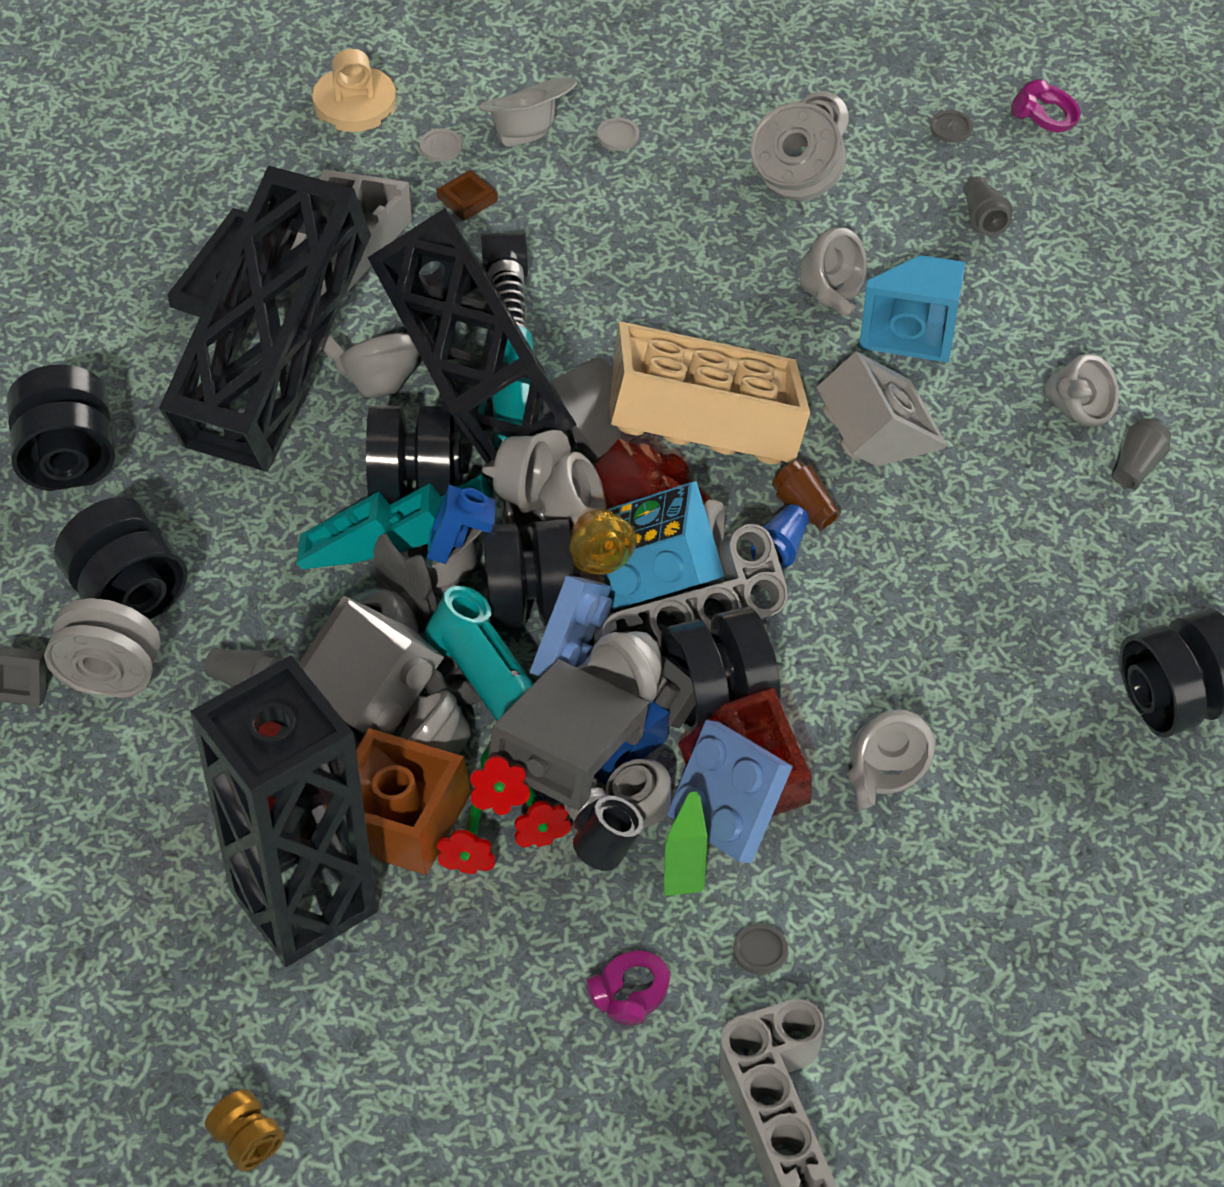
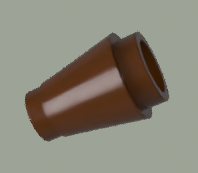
M800 460L793 461L784 467L774 478L772 487L777 491L776 498L785 505L793 504L803 508L809 516V523L815 525L819 531L834 523L840 516L841 511L836 507L835 502L812 465L805 466Z

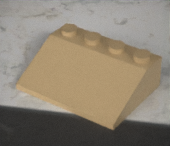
M619 321L609 403L611 425L617 426L622 432L631 435H643L644 432L661 435L667 441L678 445H688L690 442L708 445L713 451L725 455H732L736 452L754 455L756 459L768 464H780L781 461L788 463L796 461L810 416V409L795 359Z

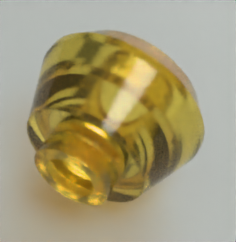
M595 509L586 512L575 522L572 529L569 552L573 556L574 565L581 571L599 575L609 574L617 571L628 562L636 549L637 538L634 529L628 522L609 510Z

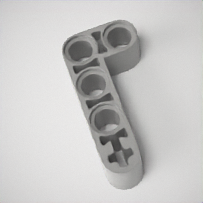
M745 524L724 538L719 549L720 561L727 582L616 612L607 617L601 627H596L593 635L594 644L603 635L610 634L616 629L619 632H624L640 625L641 632L648 633L658 643L659 649H661L662 632L656 623L659 611L670 612L675 617L677 624L699 619L710 631L711 620L704 613V602L707 598H713L720 602L724 612L750 606L758 613L761 620H765L780 612L786 605L788 592L774 542L769 532L756 524ZM738 538H745L753 543L756 550L754 561H747L739 556L736 549ZM753 585H759L767 590L770 597L767 609L758 608L752 602L750 592Z
M801 999L785 1001L728 1021L721 1034L719 1066L768 1186L800 1187V1180L804 1178L803 1187H836L833 1175L788 1074L812 1064L819 1056L824 1028L823 1015L817 1006ZM796 1030L805 1033L808 1037L805 1039H794L786 1033ZM739 1047H747L754 1050L756 1054L742 1056L733 1050ZM759 1095H768L778 1102L766 1106L759 1104L753 1098ZM782 1144L792 1145L798 1149L799 1153L785 1156L775 1151L774 1147Z

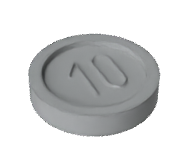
M611 118L599 125L597 139L607 149L616 151L627 150L638 142L639 128L631 120Z
M434 129L421 137L420 151L429 160L436 162L449 161L461 153L462 139L452 130Z

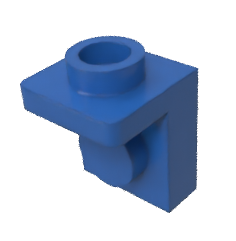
M448 485L429 533L427 559L446 564L452 548L460 549L462 547L469 527L487 533L491 532L495 520L496 501L487 497L479 490L473 488L461 489Z

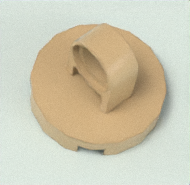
M347 49L336 54L332 61V71L319 79L314 86L312 95L313 108L318 119L322 122L325 120L330 124H334L337 130L349 132L365 131L381 125L382 119L387 117L389 113L390 115L394 113L397 100L396 88L391 78L382 71L371 68L368 56L358 49Z

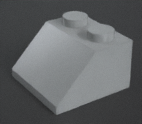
M857 351L816 387L825 403L823 406L824 414L837 426L843 437L840 440L842 448L856 461L862 459L878 467L941 450L948 446L912 381Z
M343 596L298 664L346 723L363 732H367L370 728L392 735L430 680L444 656L410 627Z

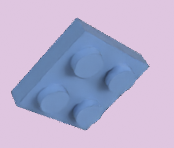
M566 575L530 673L541 677L558 659L574 667L584 663L587 657L591 655L593 646L589 644L596 626L601 627L609 615L612 599L608 598L612 586L594 579Z
M706 720L667 816L675 820L689 792L697 791L698 795L701 796L707 842L738 862L752 863L793 766L720 722Z

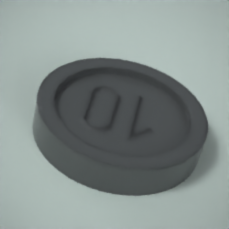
M956 110L940 111L932 117L930 123L932 134L939 140L949 143L966 140L971 135L973 128L971 119L966 114Z
M753 924L745 927L737 934L733 953L737 963L744 970L753 974L765 975L777 971L785 963L788 944L784 935L775 927L767 924Z

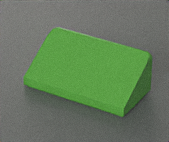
M697 791L689 792L665 841L664 896L697 893L705 889L707 831L701 796L698 795Z

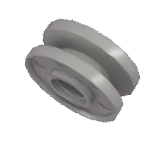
M791 102L773 109L757 125L750 145L753 165L762 181L771 192L785 199L806 201L820 197L835 186L844 172L847 152L837 124L826 110L812 103ZM807 147L801 155L796 157L790 156L795 149Z
M94 598L75 600L60 609L53 627L54 634L51 635L44 653L47 668L59 681L85 694H101L118 698L133 697L146 689L153 672L152 664L161 645L159 631L147 617L123 604Z

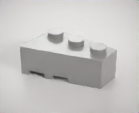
M323 169L320 176L321 180L354 188L371 233V237L346 294L372 266L367 257L394 241L412 221L409 182ZM298 232L291 250L307 239V235ZM337 254L332 258L333 269L335 267ZM303 276L289 286L291 300L294 299ZM325 281L323 282L321 295L326 292Z

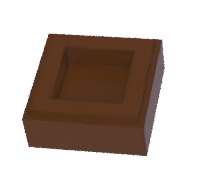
M471 170L436 189L437 198L463 221L498 201L497 192Z

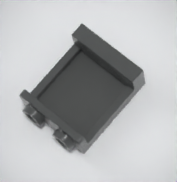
M558 659L493 725L488 758L498 755L506 758L510 766L514 764L521 765L525 769L526 777L524 782L528 786L579 811L590 799L593 777L624 742L636 745L642 739L649 702Z

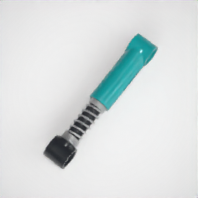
M526 232L481 234L483 267L534 351L533 337L527 329L526 306L524 304V277H528ZM507 340L503 362L510 364L519 357L510 341ZM515 381L493 395V418L521 426L530 385ZM493 433L494 448L501 445L508 437Z
M453 586L444 593L425 628V636L428 643L443 655L453 658L490 713L498 721L534 683L489 622L491 607L488 601L471 588ZM593 779L590 799L579 811L565 805V810L568 811V814L573 819L574 828L577 830L573 839V848L577 856L594 869L611 871L619 866L644 827L643 818L635 806L627 800L617 796H607L603 789L595 788L596 780Z

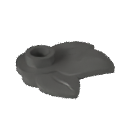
M387 533L381 534L374 545V560L371 561L374 580L379 588L395 591L406 601L416 616L418 627L429 621L430 616L433 615L437 608L436 598L432 591L431 580L424 559L421 555H416L406 560L393 545Z

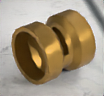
M240 1089L223 1098L213 1107L205 1120L207 1131L215 1141L227 1145L229 1159L241 1172L254 1169L275 1154L285 1139L284 1131L275 1120L265 1118L261 1114V1103L248 1089Z

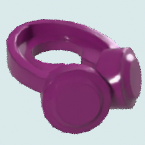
M1041 79L1024 85L1015 96L1011 106L1012 116L1020 120H1024L1028 116L1037 125L1051 132L1068 131L1077 125L1081 117L1079 105L1074 98L1062 89L1049 85L1046 80ZM1037 98L1045 104L1059 106L1065 114V119L1062 121L1051 119L1046 114L1044 107L1037 102Z
M641 950L630 951L615 957L605 967L600 976L596 974L587 978L586 988L595 1007L600 1009L602 1013L607 1012L608 1018L613 1019L614 1022L635 1026L643 1024L645 1016L651 1014L664 1001L669 988L670 972L665 962L659 956ZM639 966L648 969L653 974L654 982L647 990L641 992L634 991L625 1001L615 1000L614 996L623 988L622 976L625 971Z

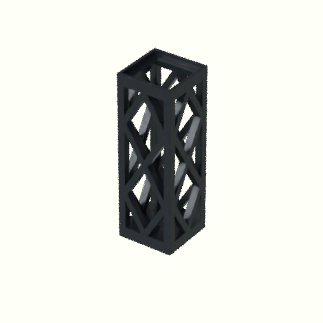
M268 165L159 407L182 447L268 472L371 237L354 188ZM291 231L307 235V239L280 258ZM263 237L259 257H257L255 242ZM337 254L335 267L333 269L332 258ZM248 267L249 278L244 282ZM303 276L284 322L281 325L276 296ZM325 281L326 292L321 295L323 282ZM256 313L260 342L235 360ZM217 341L211 366L208 347ZM292 358L291 365H290V370H289V369H288V361ZM199 376H200V377H201V384L198 386V381H199ZM256 383L244 413L232 411L231 401ZM279 383L281 389V396L275 400ZM209 424L223 428L224 437L203 431L205 425Z
M445 208L367 257L451 415L486 464L495 460L500 445L494 448L484 430L505 437L534 436L549 430H560L564 433L577 425L485 268ZM433 261L440 262L439 267L433 273L428 275L419 274L425 264ZM478 287L486 301L465 295ZM433 315H437L439 317L433 337L424 321ZM457 321L488 329L482 356L451 348ZM507 340L510 341L519 357L510 364L503 362ZM457 380L475 386L463 393ZM515 381L530 385L521 426L484 415L488 398ZM543 398L552 413L538 421Z
M292 655L190 711L229 890L285 967L290 966L377 913L354 733ZM270 721L282 725L277 736L268 737L257 732L263 724ZM329 761L332 765L335 775L332 774L329 770V767L327 765ZM268 796L276 798L270 811L267 801ZM324 803H326V806H327L326 811H325V808H324V806H323ZM306 824L308 836L301 838L299 836ZM336 830L338 831V834L341 838V841L344 845L347 854L343 853V850L335 834ZM319 863L326 867L339 884L323 916L297 908ZM298 864L284 890L281 873ZM291 924L306 929L293 937Z

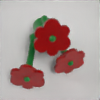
M488 747L480 758L481 769H475L470 775V782L474 788L471 792L472 804L465 830L454 831L450 838L442 837L438 840L437 849L440 851L438 862L444 868L451 870L459 869L461 873L476 874L477 870L489 871L494 868L496 858L491 853V843L476 836L482 810L492 808L496 814L505 815L511 810V805L520 806L527 803L528 811L518 816L514 821L515 828L517 829L514 839L520 847H530L534 844L537 847L552 844L553 839L567 835L571 830V823L567 818L568 811L565 810L564 805L552 807L549 802L538 801L534 789L524 782L526 777L525 769L518 764L510 766L509 761L502 756L495 755L488 758L490 748Z

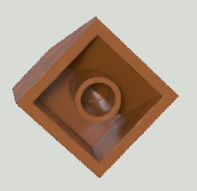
M369 728L356 750L369 851L379 861L427 875L440 852L437 849L438 840L449 836L471 795L464 756Z

